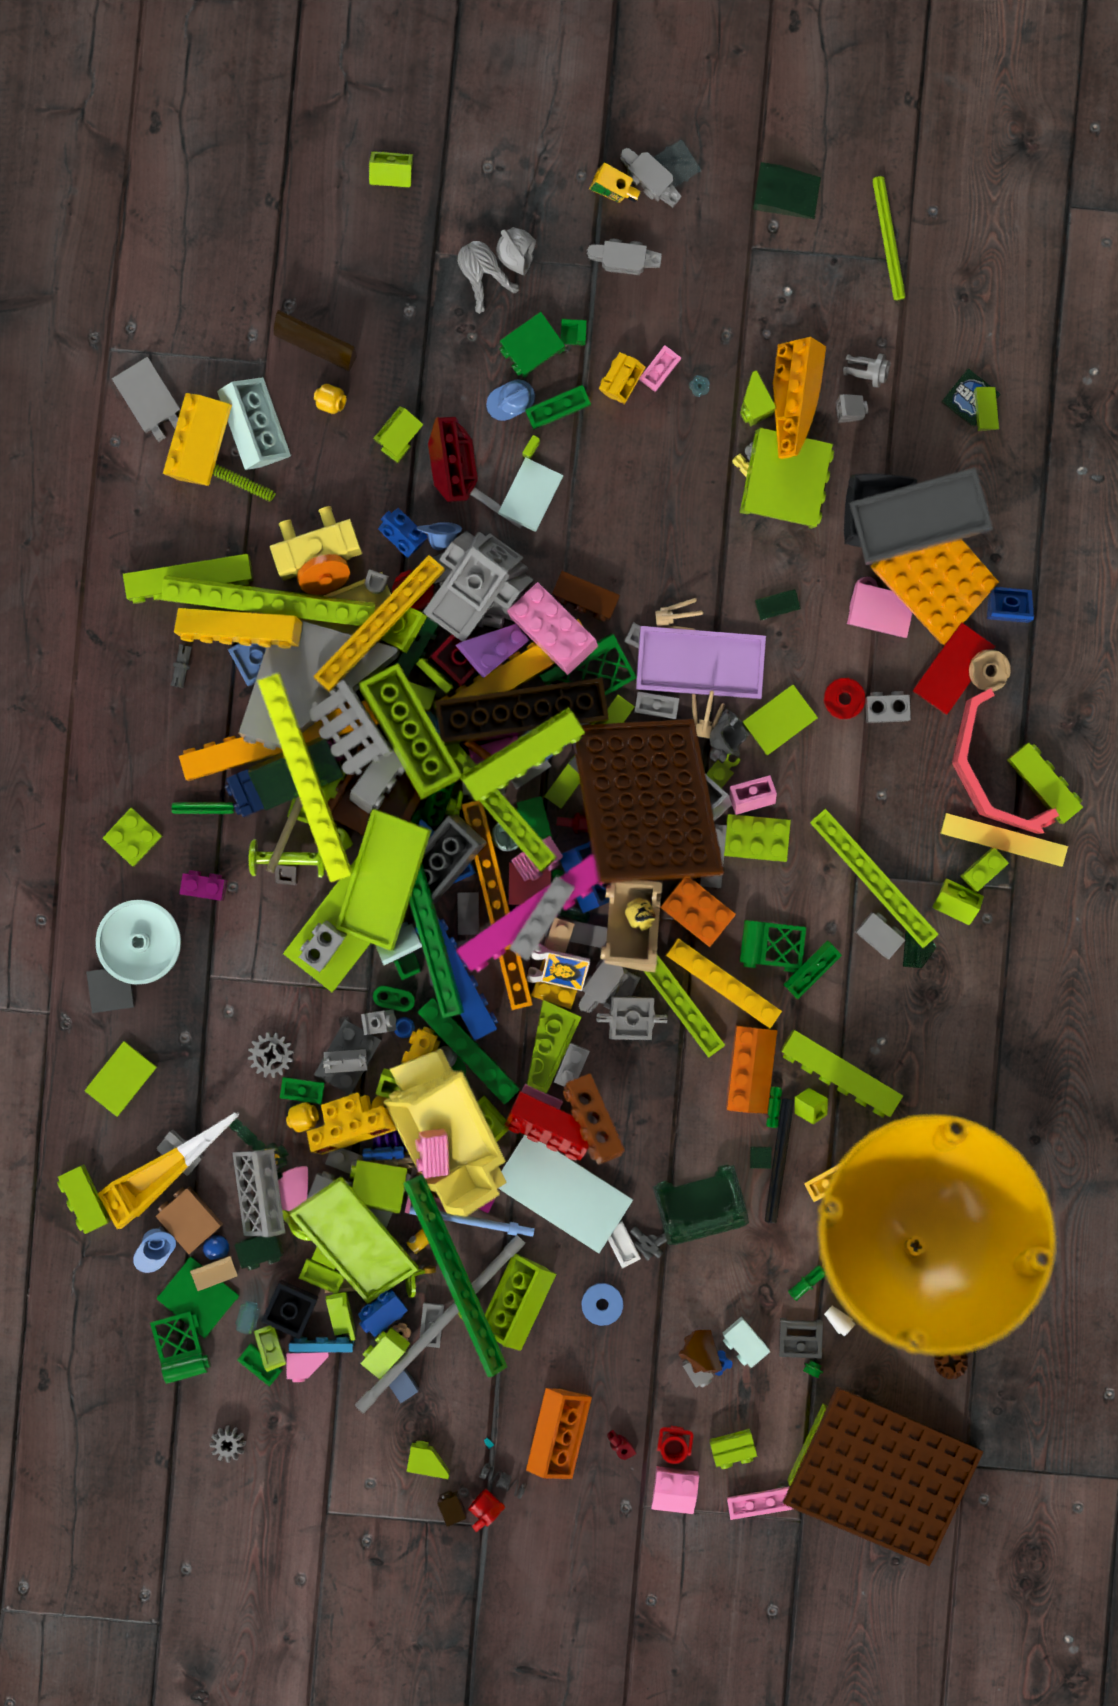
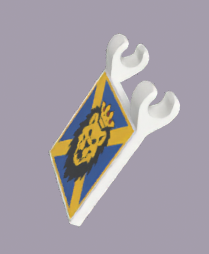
M538 944L532 953V957L536 960L546 959L544 971L541 972L535 967H530L526 978L527 981L530 983L546 982L582 991L590 959L552 951Z

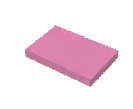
M855 583L847 624L907 638L912 612L891 590Z

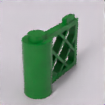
M744 920L740 962H744L743 967L756 968V964L780 966L784 967V971L796 972L803 962L806 927ZM769 927L777 928L782 934L774 942L768 937ZM792 930H799L800 939L793 944L786 935ZM785 938L791 947L784 953H781L775 944ZM773 947L779 954V957L774 961H765L766 952ZM792 949L798 955L797 964L789 963L784 957Z
M192 1311L150 1322L161 1362L162 1375L166 1384L208 1372L211 1364L208 1355L204 1356L196 1330V1327L200 1326L197 1314L192 1315ZM188 1317L190 1324L186 1332L176 1327L179 1319ZM164 1323L171 1327L166 1338L158 1334L156 1325ZM173 1330L184 1335L179 1345L168 1340ZM186 1337L194 1340L196 1349L188 1351L181 1347ZM167 1342L177 1349L173 1356L165 1358L163 1347Z

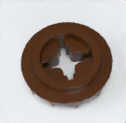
M965 1352L950 1354L953 1360H960L954 1364V1371L949 1365H945L949 1362V1354H937L934 1359V1365L942 1377L957 1379L965 1374L968 1367V1357Z

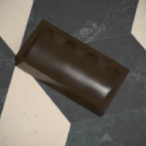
M280 310L277 311L274 322V336L350 371L357 357L354 346Z

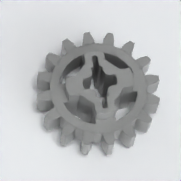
M267 1032L266 1038L259 1035V1042L252 1041L255 1047L248 1049L249 1052L253 1053L252 1056L248 1057V1060L254 1061L251 1068L257 1067V1074L263 1071L265 1078L269 1073H271L272 1078H275L276 1072L283 1075V1068L290 1069L287 1063L294 1061V1059L289 1057L290 1054L294 1053V1050L288 1049L291 1042L285 1044V1036L279 1039L278 1033L271 1037L270 1032ZM270 1041L267 1048H259L264 1042ZM278 1043L283 1047L285 1054L281 1053L278 1049ZM273 1048V1054L276 1055V1058H272L269 1062V1056L266 1053L270 1052ZM258 1057H261L264 1061V1067L258 1061ZM275 1062H283L280 1067L272 1069Z

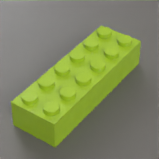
M398 664L360 683L359 690L421 799L459 780L461 774Z

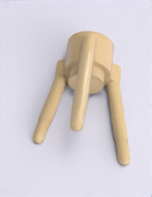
M693 598L669 607L660 608L661 611H655L657 627L695 630L687 627L671 626L670 624H674L673 619L702 615L703 611L672 613V610L694 603L697 599Z
M713 690L709 694L704 720L699 719V724L696 694H692L693 719L697 736L710 738L711 730L718 723L725 706L722 703L713 723L709 721L714 695Z

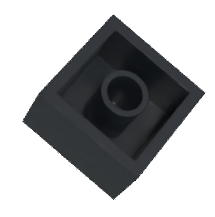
M281 1279L261 1322L300 1339L319 1297Z

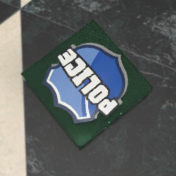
M968 368L941 402L974 428L977 425L974 389L976 387L992 386ZM996 390V400H997V398H998L1001 394Z

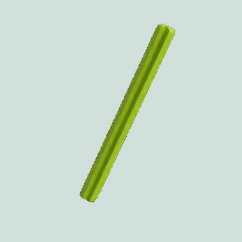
M883 176L873 178V186L894 300H902L905 298V291L885 179Z

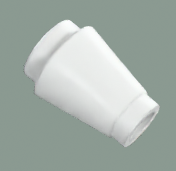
M833 1305L824 1314L837 1333H841L843 1336L856 1325L851 1317Z

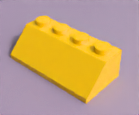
M185 394L163 474L179 481L209 486L231 411V404L202 395Z

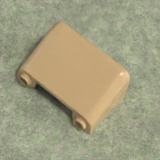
M629 881L614 882L611 885H606V897L610 898L606 946H602L601 959H605V964L655 972L662 882ZM637 898L648 900L656 915V919L652 922V927L644 931L633 929L625 915V910L628 907L627 904Z

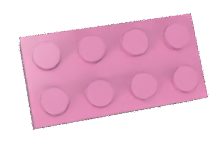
M538 582L507 610L510 618L567 675L598 647L596 639Z

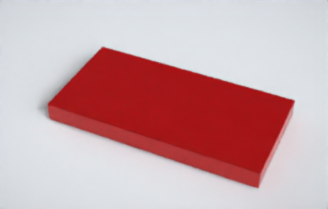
M961 622L912 691L947 715L971 682L969 676L971 660L977 653L983 650L994 649L996 646Z

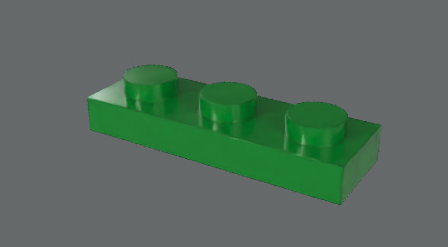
M583 385L527 408L525 412L533 430L591 406V403Z
M827 940L783 985L798 1000L842 954Z

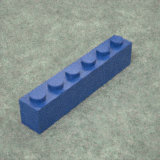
M438 918L464 1013L460 1015L475 1041L496 1030L495 1024L498 1021L493 1012L488 1013L485 1007L488 1005L484 994H478L475 987L479 985L473 974L468 975L466 971L468 966L458 956L456 949L459 947L453 937L449 939L446 933L449 930L444 919L439 920Z

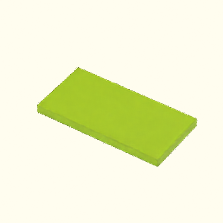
M372 809L335 929L387 950H394L429 840L430 829L378 809Z
M357 858L354 860V862H353V863L351 864V866H350L351 869H352V872H353V870H354V866H355V863H356ZM351 876L342 878L337 882L283 953L331 992H334L371 943L345 933L347 935L320 972L299 958L302 954L300 948L306 940L311 941L314 937L312 931L318 923L322 925L325 921H328L336 927ZM323 932L324 940L332 941L331 934ZM311 949V955L314 958H320V952L317 949Z
M342 1177L290 1211V1216L367 1304L418 1271V1265Z

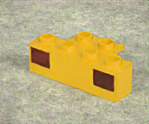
M355 1093L322 1104L321 1108L325 1125L307 1131L310 1151L323 1155L395 1131L396 1126L387 1108L380 1106L372 1109L369 1096L364 1095L360 1097L359 1093Z

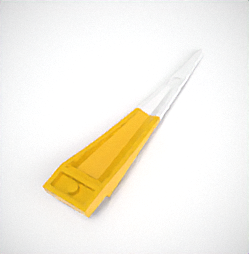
M233 1113L175 1149L111 1182L100 1191L98 1196L116 1229H122L135 1217H139L239 1114Z

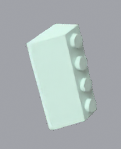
M263 377L233 381L217 391L220 401L232 405L228 423L245 470L260 468L291 456Z

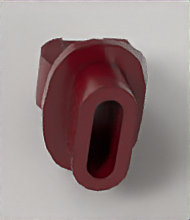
M577 812L574 818L557 817L556 826L573 827L575 834H578V832H588L586 815H580V812Z
M614 1430L608 1432L607 1437L610 1441V1447L616 1451L620 1459L626 1460L637 1454L632 1444L624 1436L617 1435Z

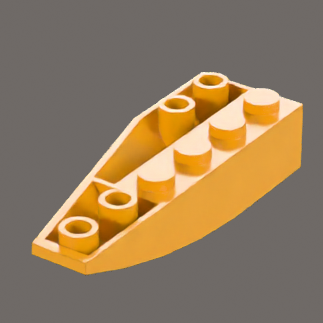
M812 337L778 344L773 392L774 404L776 406L778 457L780 459L798 456L809 432L817 407L826 346Z

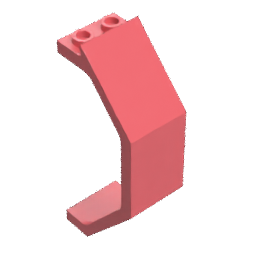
M990 688L966 701L952 764L979 815L1036 834L1044 833L1042 827L1045 828L1055 823L1054 818L1059 816L1055 808L1048 809L1029 820L995 809L991 806L968 763L967 755L976 710L980 703L995 696Z

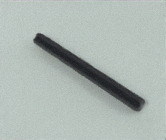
M783 1098L781 1102L765 1222L776 1223L778 1218L794 1100Z

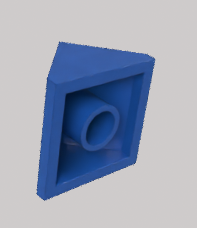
M995 587L989 593L987 619L1031 622L1034 619L1032 590Z

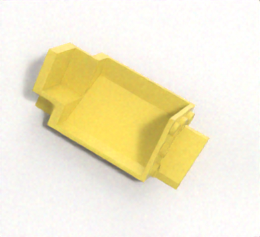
M442 1049L390 1068L400 1090L390 1093V1098L383 1102L416 1169V1160L420 1158L415 1144L416 1139H419L418 1132L444 1129L448 1135L449 1175L425 1178L430 1191L437 1192L447 1214L467 1216L500 1195L497 1189L507 1182L499 1165L506 1161L463 1073L451 1069Z

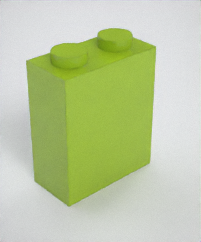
M357 1160L356 1166L352 1165L350 1178L354 1179L351 1189L369 1209L400 1213L404 1193L403 1183L406 1180L407 1168Z

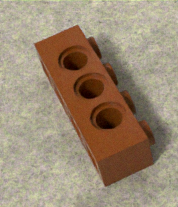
M591 1073L567 1082L564 1087L565 1090H563L564 1097L572 1105V1115L575 1121L580 1123V1132L583 1139L588 1141L590 1146L589 1153L592 1159L596 1160L599 1165L621 1156L625 1149ZM579 1097H585L589 1104H582L579 1101ZM588 1116H593V1117H595L596 1120H597V1123H596V1124L590 1123V1122L588 1121V1118H587V1117H588ZM597 1135L603 1136V1137L605 1138L606 1142H605V1143H600V1142H598L597 1139H596V1136H597Z

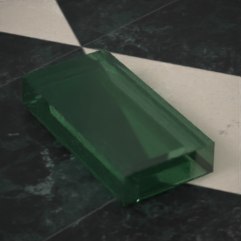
M795 589L755 600L760 621L801 610Z

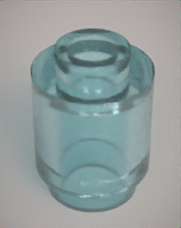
M246 1301L245 1304L240 1305L235 1322L237 1331L252 1334L253 1330L256 1329L261 1312L258 1304Z

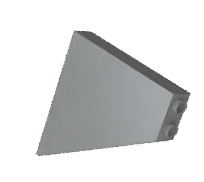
M302 621L299 647L291 646L290 649L280 648L278 645L267 647L239 731L241 737L244 738L243 741L255 744L256 741L264 743V747L275 750L276 747L282 749L258 684V680L280 673L301 732L303 733L316 723L308 717V712L313 708L312 703L317 701L319 704L331 696V694L313 676L352 635ZM377 642L341 681H347L355 692L359 689L360 683L377 675L395 661L400 655L399 649ZM337 685L333 688L336 692L340 690Z

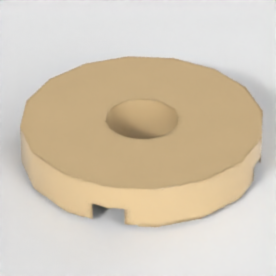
M993 649L977 653L969 666V676L972 683L978 689L984 691L990 688L992 691L1002 688L1011 673L1007 657ZM989 665L994 667V673L991 676L986 674V668Z

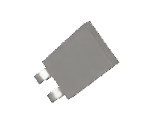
M148 357L112 378L145 433L151 430L158 442L162 441L166 437L158 425L168 419L174 429H176L178 421L176 414L181 410Z

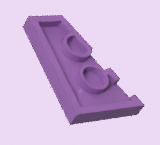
M514 624L460 642L456 646L482 678H484L526 644L529 639L518 625Z

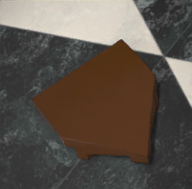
M696 1330L684 1338V1348L680 1350L678 1355L682 1360L687 1359L690 1362L694 1373L700 1371L703 1373H717L722 1370L711 1330Z

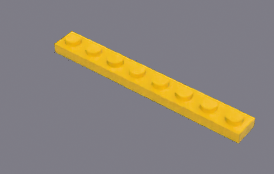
M428 555L313 676L314 679L330 692L441 576L445 568Z

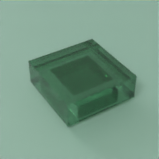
M750 1147V1168L771 1169L772 1147Z

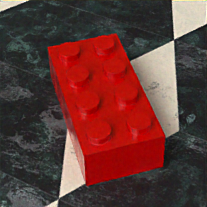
M520 1091L504 1125L511 1132L517 1134L520 1132L533 1142H541L546 1144V1147L552 1151L563 1152L567 1158L581 1161L589 1148V1144L581 1135L579 1121H575L572 1115Z

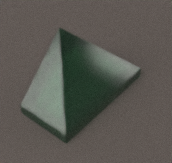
M905 929L903 967L923 968L936 949L933 941L922 948Z

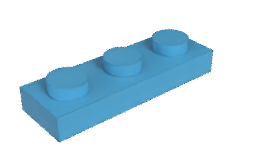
M300 1337V1339L294 1338L289 1343V1352H353L354 1341L349 1340V1337H337V1340H328V1337H316L315 1340H307V1337Z

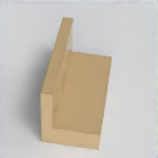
M231 1256L190 1271L197 1291L237 1277Z

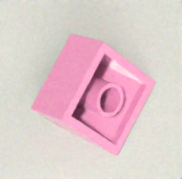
M656 1466L651 1509L693 1514L698 1492V1471Z

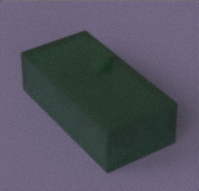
M319 737L306 743L321 786L343 777L344 772L337 757L331 753L332 746L329 739ZM284 753L249 768L248 774L266 811L299 797Z

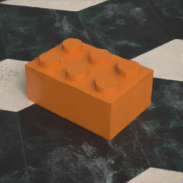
M691 877L683 878L660 906L663 911L708 947L714 943L736 915Z

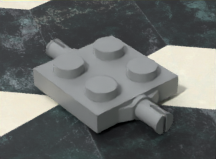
M612 996L609 1014L597 1013L598 1018H596L597 1022H609V1038L618 1040H652V1029L655 1023H667L666 1014H655L653 997Z

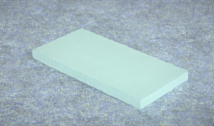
M524 1135L501 1171L507 1183L498 1188L597 1253H600L633 1201L632 1198L567 1158L564 1154L548 1149L546 1144L541 1142H533L526 1135Z

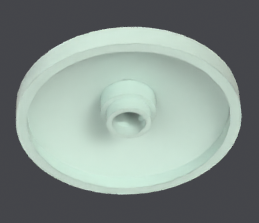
M145 900L127 901L111 909L102 919L96 934V951L101 964L113 977L129 984H147L162 978L173 968L181 950V934L173 916L162 906Z

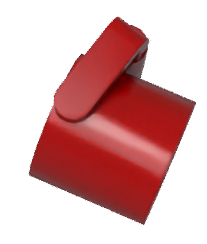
M662 1427L659 1431L657 1451H661L663 1459L667 1462L678 1464L687 1455L691 1456L693 1433L684 1430V1427ZM683 1435H689V1436H690V1437H689V1445H688V1446H687V1442H686V1440H685V1437H684Z
M484 1489L468 1508L479 1519L472 1525L475 1532H478L484 1526L488 1527L505 1509V1505L487 1489Z

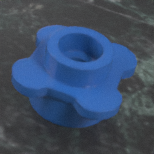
M723 1350L717 1352L719 1360L722 1362V1370L715 1373L718 1376H721L723 1371L727 1368L730 1369L733 1365L732 1361L727 1359L726 1353Z

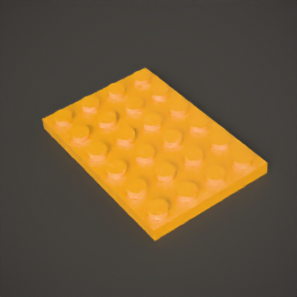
M962 539L875 562L870 566L943 645L948 642L960 623H964L988 596L990 591L999 583Z

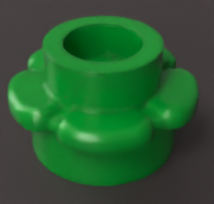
M811 1360L809 1364L804 1363V1372L816 1378H819L821 1373L823 1374V1371L820 1370L821 1365Z

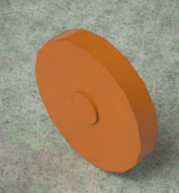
M333 554L321 555L303 564L298 571L297 579L301 589L307 594H328L336 591L347 582L350 570L346 560L341 556Z

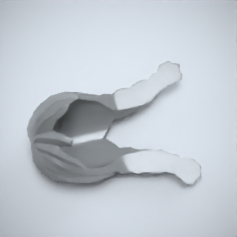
M473 241L461 248L458 253V265L472 285L476 299V312L480 314L485 311L483 305V283L481 281L483 273L491 274L501 286L512 293L519 291L520 286L509 281L508 277L498 267L496 256L486 244L480 241Z

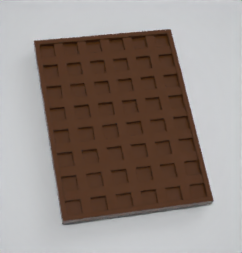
M836 1387L782 1503L785 1506L930 1566L984 1451L840 1387Z

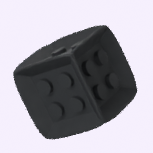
M866 473L852 475L848 481L849 486L845 502L844 543L861 547L850 506L851 502L917 484V479L890 474Z

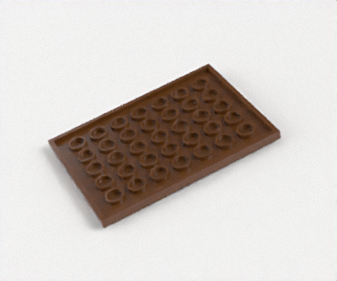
M694 719L580 725L585 733L581 735L582 738L573 743L598 884L723 875L724 868Z

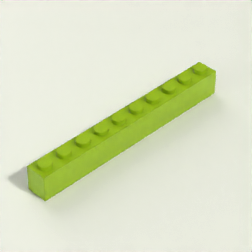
M167 575L163 579L161 600L264 614L289 615L302 619L362 626L375 611V603Z

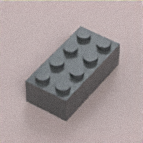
M458 814L450 815L445 819L428 840L423 855L422 865L434 905L487 843Z

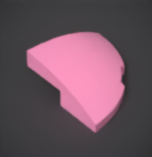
M307 1166L291 1168L283 1172V1177L278 1180L282 1210L291 1211L307 1200Z

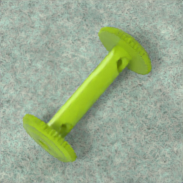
M256 839L251 841L249 848V871L252 876L257 875L258 864H269L273 852H258ZM319 849L318 853L283 852L278 862L279 865H318V877L325 875L326 868Z

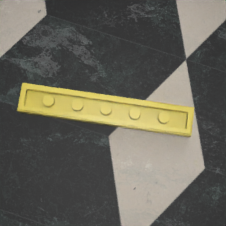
M945 813L940 832L943 835L1063 867L1068 846L948 813Z

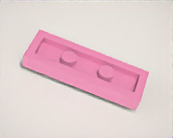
M789 1487L727 1497L730 1519L792 1510L793 1508L782 1503Z

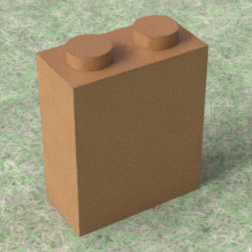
M189 1186L186 1190L183 1187L173 1195L176 1199L170 1204L166 1201L157 1209L160 1213L155 1216L188 1254L223 1225Z

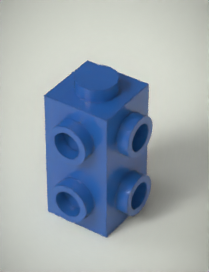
M399 508L392 513L388 511L381 518L382 524L378 530L407 558L415 553L428 538L424 532L417 530V525Z
M391 1288L380 1294L374 1302L362 1308L358 1314L361 1319L359 1325L366 1333L370 1331L375 1337L382 1331L385 1332L394 1321L400 1320L408 1310Z

